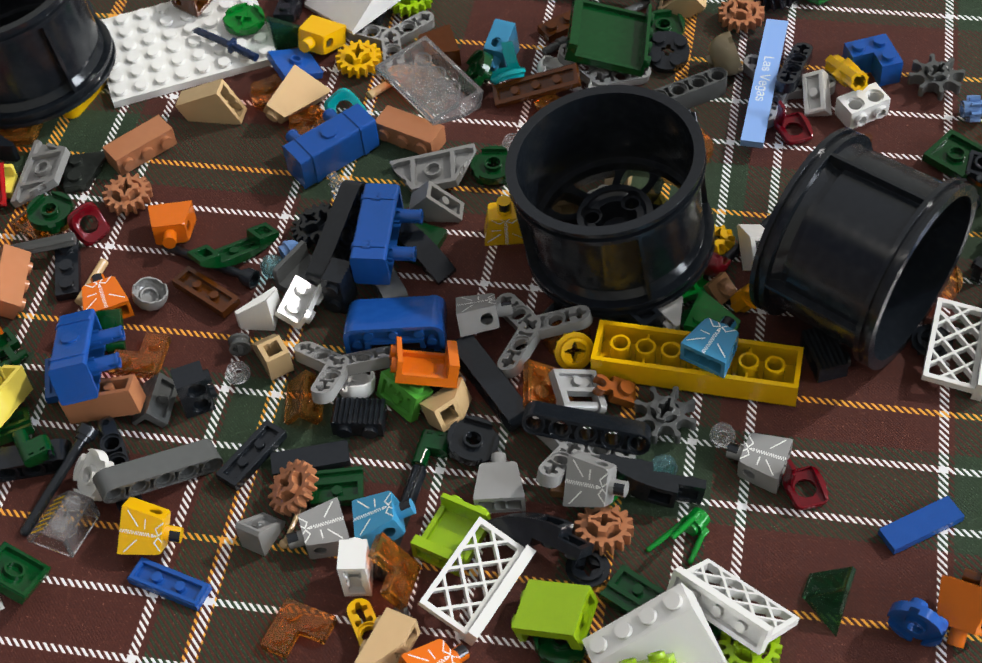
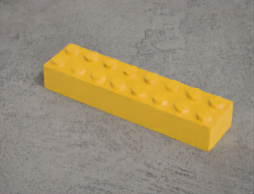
M599 320L590 364L591 370H596L597 374L605 375L608 379L616 376L641 385L673 389L674 386H677L682 391L796 407L804 347L739 338L736 353L723 379L680 359L681 342L691 333L689 331Z

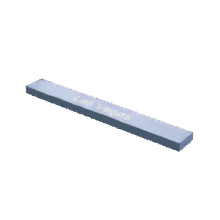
M766 19L740 146L763 148L788 21Z

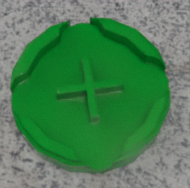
M248 3L234 5L225 12V17L223 16L226 31L236 36L254 34L265 24L264 12L256 4H253V6L248 5Z

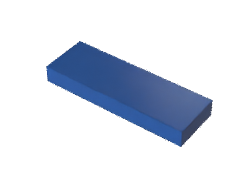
M946 496L879 528L878 535L892 554L895 555L962 522L965 516L952 499Z
M144 557L139 559L127 578L129 584L195 611L200 610L212 591L211 584Z

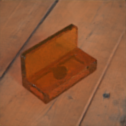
M304 370L288 382L284 414L285 424L290 425L299 417L315 425L322 421L324 404L314 403L311 395V386L318 375Z

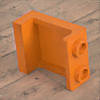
M396 336V343L390 346L389 360H391L390 373H394L395 383L457 388L460 369L457 341L447 340L445 353L404 350L402 349V337Z

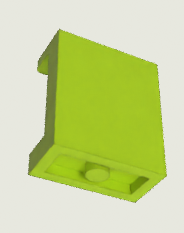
M442 493L440 496L441 505L422 536L415 534L410 542L413 557L440 569H443L479 516L486 521L491 519L490 512L483 506L472 505L457 495ZM480 526L475 532L477 543H482L488 533ZM470 539V541L468 542L467 545L472 544V540H471V539ZM474 549L460 553L463 565L470 563L475 555ZM457 561L452 566H457ZM459 571L449 572L460 577Z
M529 579L525 590L521 593L518 610L512 617L511 629L520 642H526L528 635L567 640L571 649L583 650L584 644L582 639L588 635L599 600L589 585Z

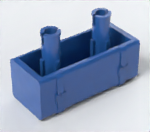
M358 103L339 114L332 108L325 110L322 115L325 122L302 135L295 129L287 132L285 138L288 143L282 146L287 169L305 189L321 182L325 177L361 156L369 154L370 151L380 146L375 119Z
M366 183L360 199L361 205L357 225L350 248L349 261L354 282L357 284L389 285L394 261L416 262V246H397L401 223L423 224V209H404L401 190L398 184Z
M94 309L62 315L56 324L52 354L48 362V376L60 404L63 406L96 399L99 395L102 372L122 368L121 357H118L120 354L115 352L105 355L106 344L126 340L125 331L121 330L123 326L118 325L117 327L103 330Z

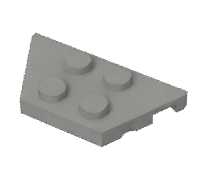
M35 140L10 203L15 208H18L36 196L58 186L70 157V151L64 146H55L52 143L44 145L40 140Z
M474 143L392 160L390 165L411 193L428 180L442 189L457 187L476 153V147Z

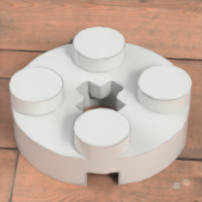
M90 448L87 449L89 452L87 454L82 453L76 462L73 481H77L78 489H73L75 496L81 501H103L92 479L98 471L114 466V463L109 461L107 454L103 450Z

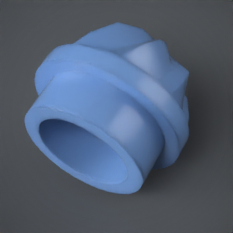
M282 241V245L277 247L282 259L298 244L297 241Z

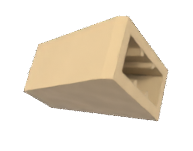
M294 64L266 104L263 112L266 113L267 118L271 121L282 124L325 100L331 89Z
M223 79L181 91L175 105L186 120L192 122L239 125L242 124L247 111L245 105Z

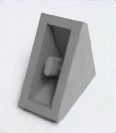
M263 512L236 522L235 529L242 547L266 556L285 527L286 521Z

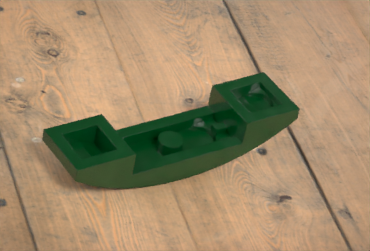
M265 222L246 229L247 237L215 250L206 244L188 251L187 256L198 265L206 268L233 266L265 250L279 237V231Z

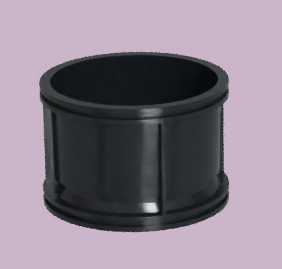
M0 0V129L30 127L60 117L89 99L109 77L116 59L115 43L107 26L97 18L89 0Z
M605 85L587 88L570 93L549 103L531 116L515 135L505 162L506 182L516 212L531 274L540 289L557 304L565 308L586 305L589 307L592 317H629L625 310L631 309L636 311L637 315L651 312L653 308L659 309L681 297L696 284L707 269L715 247V226L712 210L707 200L705 141L701 128L694 116L678 101L658 91L638 86ZM630 176L649 178L647 184L641 190L633 186L624 185ZM614 177L612 185L599 188L590 194L579 189L590 183ZM664 183H669L679 189L664 204H653L659 197ZM562 200L579 206L577 213L561 214L555 212L552 208Z
M852 128L838 129L821 141L808 155L779 198L763 231L753 260L749 281L750 300L755 307L773 316L787 311L796 318L852 348L854 359L857 362L866 365L872 370H879L888 365L911 340L912 333L923 324L934 307L937 298L940 297L972 227L977 207V190L973 185L964 183L958 178H950L943 182L873 151L869 137Z

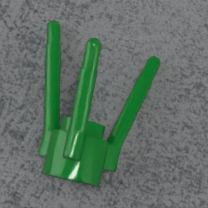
M694 507L688 515H684L677 524L646 548V552H651L670 536L672 540L676 539L684 531L690 536L698 534V538L687 561L691 565L704 538L709 533L707 525L710 523L709 515L701 508Z

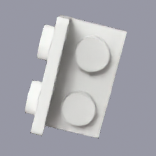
M295 275L274 316L298 330L305 323L310 324L316 314L313 310L314 306H318L324 298L321 284L316 287Z

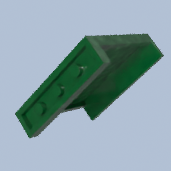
M573 0L564 60L642 77L644 69H648L651 62V56L648 55L652 48V42L649 40L652 38L653 27L650 26H652L655 16L654 13H651L652 4L649 3L646 13H641L589 0Z

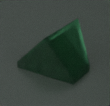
M269 16L265 18L276 50L298 47V29L300 25Z
M853 566L810 573L801 596L835 636H837L853 587L856 569Z

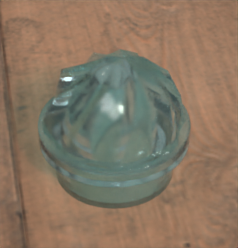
M277 255L264 256L263 261L260 263L262 273L266 277L273 279L272 270L282 258Z
M660 454L659 456H654V459L651 461L654 462L653 471L668 472L674 475L678 471L676 461L671 455Z

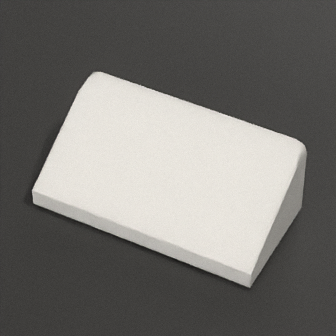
M821 69L802 74L804 115L806 117L832 115L828 73Z

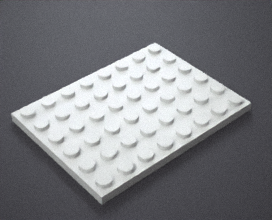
M212 0L199 17L174 7L172 1L129 13L119 14L114 17L100 19L107 26L116 47L115 63L109 77L106 79L114 108L270 66L271 63L267 59V52L275 51L276 49L266 22L259 31L247 36L230 34L226 31L223 23V16L225 17L226 15L225 12L232 6L240 3H248L251 6L256 4L259 6L258 1ZM199 27L229 41L234 37L237 39V44L259 54V59L254 62L235 51L230 54L227 47L197 35L192 30Z

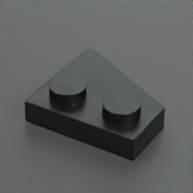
M104 151L70 155L64 171L63 188L65 193L89 190L93 180L101 173V165L104 161H107Z

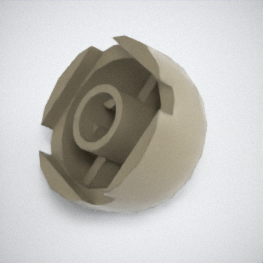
M730 31L716 36L711 41L709 55L706 56L709 67L724 68L728 76L744 72Z

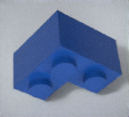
M886 33L844 43L842 57L844 59L847 57L851 59L865 73L871 72L879 86L900 82L904 62Z

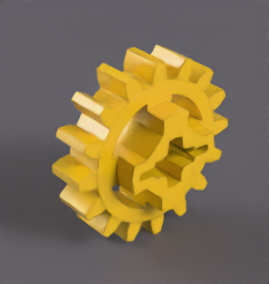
M361 39L356 43L350 41L349 46L343 44V49H338V55H335L337 69L341 70L342 75L348 73L349 78L353 75H356L357 79L360 78V75L368 77V73L374 74L375 68L380 69V63H382L380 48H377L376 43L370 45L369 40L365 43H362Z

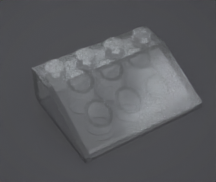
M426 35L375 66V69L432 125L465 118L481 107L483 90Z

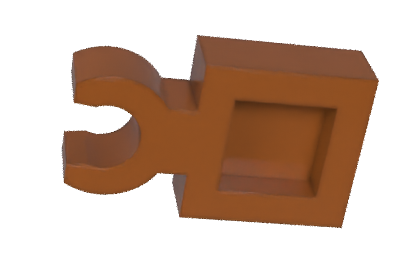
M597 374L592 379V382L599 384L592 390L593 394L597 396L608 395V402L631 409L634 406V401L636 400L635 382L616 376L608 379L602 374Z

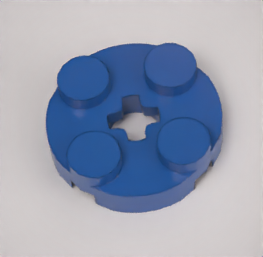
M916 597L912 598L911 601L901 600L894 602L887 614L889 616L888 625L896 634L910 642L913 637L922 640L920 644L922 646L933 647L941 644L949 626V622L944 617L939 616L928 608L927 602Z

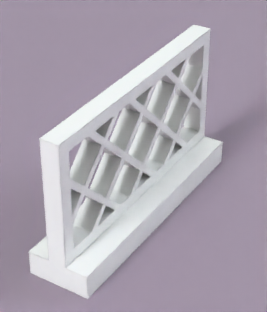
M941 297L937 298L921 380L971 393L970 399L981 402L982 308ZM941 307L951 309L955 315L947 318L941 311ZM971 314L981 317L980 322L972 324L966 316ZM960 319L966 328L958 331L951 322ZM945 325L952 334L943 337L937 328ZM971 332L977 341L969 344L962 335ZM956 338L962 347L954 350L948 341ZM942 345L948 354L940 357L933 348ZM967 352L973 361L965 364L959 355ZM952 358L959 367L950 370L944 361ZM938 365L944 374L929 373V369ZM964 372L970 381L969 383L959 381L955 375Z
M479 516L418 605L464 637L463 641L472 647L536 550L529 545L523 547ZM479 526L489 533L491 542L477 543L475 532ZM470 539H471V540H472V544L467 545L468 542H469ZM507 545L516 552L512 558L500 559L497 546ZM492 547L495 560L481 562L479 549ZM474 549L476 563L463 565L460 553ZM457 561V566H452ZM503 564H507L506 567H505L504 570H503V569H502V565H503ZM496 565L499 577L495 580L486 581L483 567ZM478 568L480 582L466 583L464 570ZM459 571L461 584L447 586L446 573ZM442 582V587L437 588L439 583ZM493 585L488 592L487 586ZM482 587L484 599L478 602H470L468 589ZM463 590L465 604L451 605L449 591ZM444 592L446 606L435 607L427 600L432 594ZM478 607L473 614L472 608ZM467 609L469 621L465 627L454 620L453 610Z
M708 558L688 569H684L681 566L675 568L667 590L679 583L685 585L694 593L707 621L758 655L765 652L769 642L795 627L800 619ZM705 570H708L713 574L705 573ZM709 583L719 584L720 586L710 585ZM732 598L742 599V601L732 600ZM755 613L765 614L766 617L755 615ZM774 616L780 617V618H782L783 620H781V619H775Z

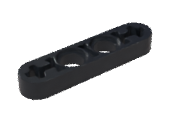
M801 42L796 43L792 47L777 75V91L792 93L796 90L802 74H804L812 59V45Z

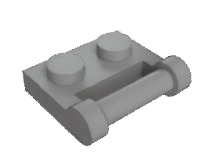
M552 369L548 373L555 394L556 405L602 414L606 413L607 403L605 396H597L592 393V390L599 385L592 382V379L597 375L596 370ZM569 397H592L593 402L570 401Z

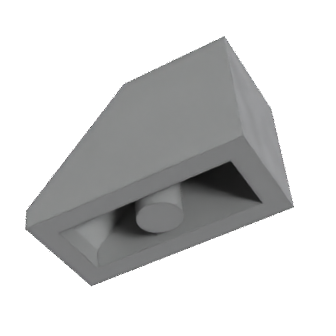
M428 180L411 193L409 209H423V220L426 222L459 223L463 218L464 203Z

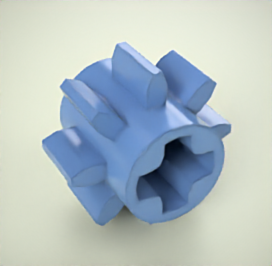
M967 95V100L960 103L961 118H966V122L969 123L981 122V95Z

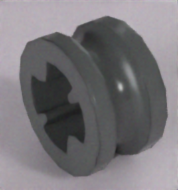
M235 333L228 338L229 352L232 355L244 356L251 351L250 337L247 334Z

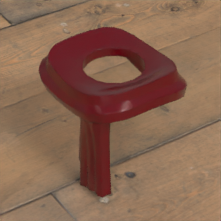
M781 100L778 101L777 115L773 124L784 143L792 146L811 140L813 138V130L808 118L801 112L785 115L786 106ZM790 124L798 125L802 128V133L790 135L785 127Z
M84 202L67 216L70 229L86 246L95 244L110 232L109 223L99 208L92 202ZM86 215L94 216L97 220L98 226L92 233H86L80 227L81 219Z
M787 459L786 472L782 475V484L793 506L798 510H807L826 504L829 500L825 480L818 469L813 466L796 469L792 460ZM800 481L811 482L816 488V493L811 497H801L795 491V485Z

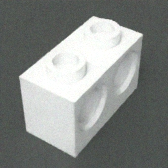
M874 82L869 84L863 91H851L837 97L834 114L846 127L854 129L887 116L891 98Z
M353 537L339 540L337 572L344 597L372 596L374 565L367 539Z

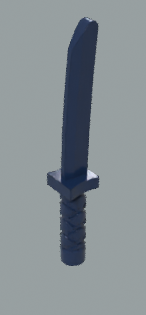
M199 27L192 30L197 35L227 47L230 54L235 51L254 62L259 59V54L237 44V39L234 37L229 41Z

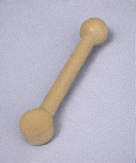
M301 507L299 514L305 512L307 508L304 509ZM294 515L286 534L293 532L298 521V515ZM286 535L279 542V546L282 549L289 547Z

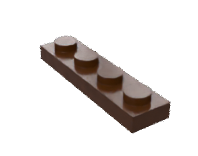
M573 63L492 85L495 106L501 108L580 87L581 80L578 65Z

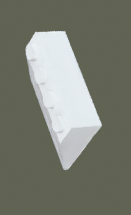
M306 0L304 6L325 19L346 25V31L354 35L401 0Z
M682 583L677 584L582 639L591 663H619V661L636 657L637 661L648 659V654L664 650L665 654L674 652L677 663H727L694 593Z

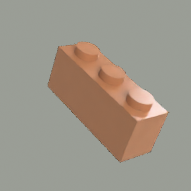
M387 105L375 119L380 140L416 152L419 155L439 151L446 143L444 125Z
M157 115L102 148L107 162L119 175L123 176L177 144L173 128L160 115Z
M5 243L0 249V316L14 320L18 312H23L26 304V299L23 298V295L26 294L30 281L26 279L33 267V263L30 262L32 252Z
M130 374L101 379L99 395L96 399L66 406L61 405L60 401L58 403L70 424L87 423L108 416L114 418L139 414L143 408L146 394L136 375Z

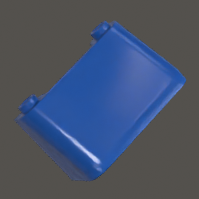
M438 295L354 300L349 304L343 331L346 354L371 349L372 345L395 344L396 336L402 337V344L420 343L421 348H433L434 351L446 349V301Z

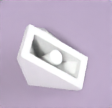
M275 286L234 311L241 330L275 331L278 317L274 316L280 304L278 290Z

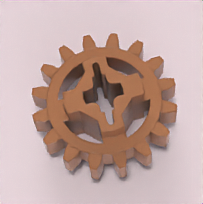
M754 0L722 1L721 7L718 8V22H722V27L728 26V31L735 29L736 33H739L740 30L748 33V29L755 31L756 26H762L765 7L761 6V1L754 2Z
M127 173L126 177L118 175V180L111 179V185H105L106 191L102 192L105 206L108 207L109 212L115 211L118 216L122 212L125 213V216H128L129 212L132 211L134 214H137V209L139 208L145 210L144 204H150V198L153 197L150 182L147 181L145 176L140 178L138 173L131 177L130 173Z
M295 459L294 463L287 462V468L281 467L280 474L274 475L275 483L269 486L272 492L268 495V498L272 500L269 505L274 508V511L283 516L291 517L292 513L298 515L301 507L307 508L306 502L313 500L312 492L318 489V487L314 486V483L319 480V477L315 476L317 470L312 467L313 465L304 460Z
M609 505L606 507H594V509L585 507L584 514H577V521L574 522V532L576 536L595 544L593 552L599 550V555L603 556L604 551H609L611 555H614V549L617 548L620 551H624V544H631V537H634L633 518L628 517L627 510L619 512V505L613 508H609Z

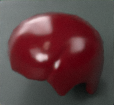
M713 252L710 263L703 274L708 277H715L720 272H725L732 260Z

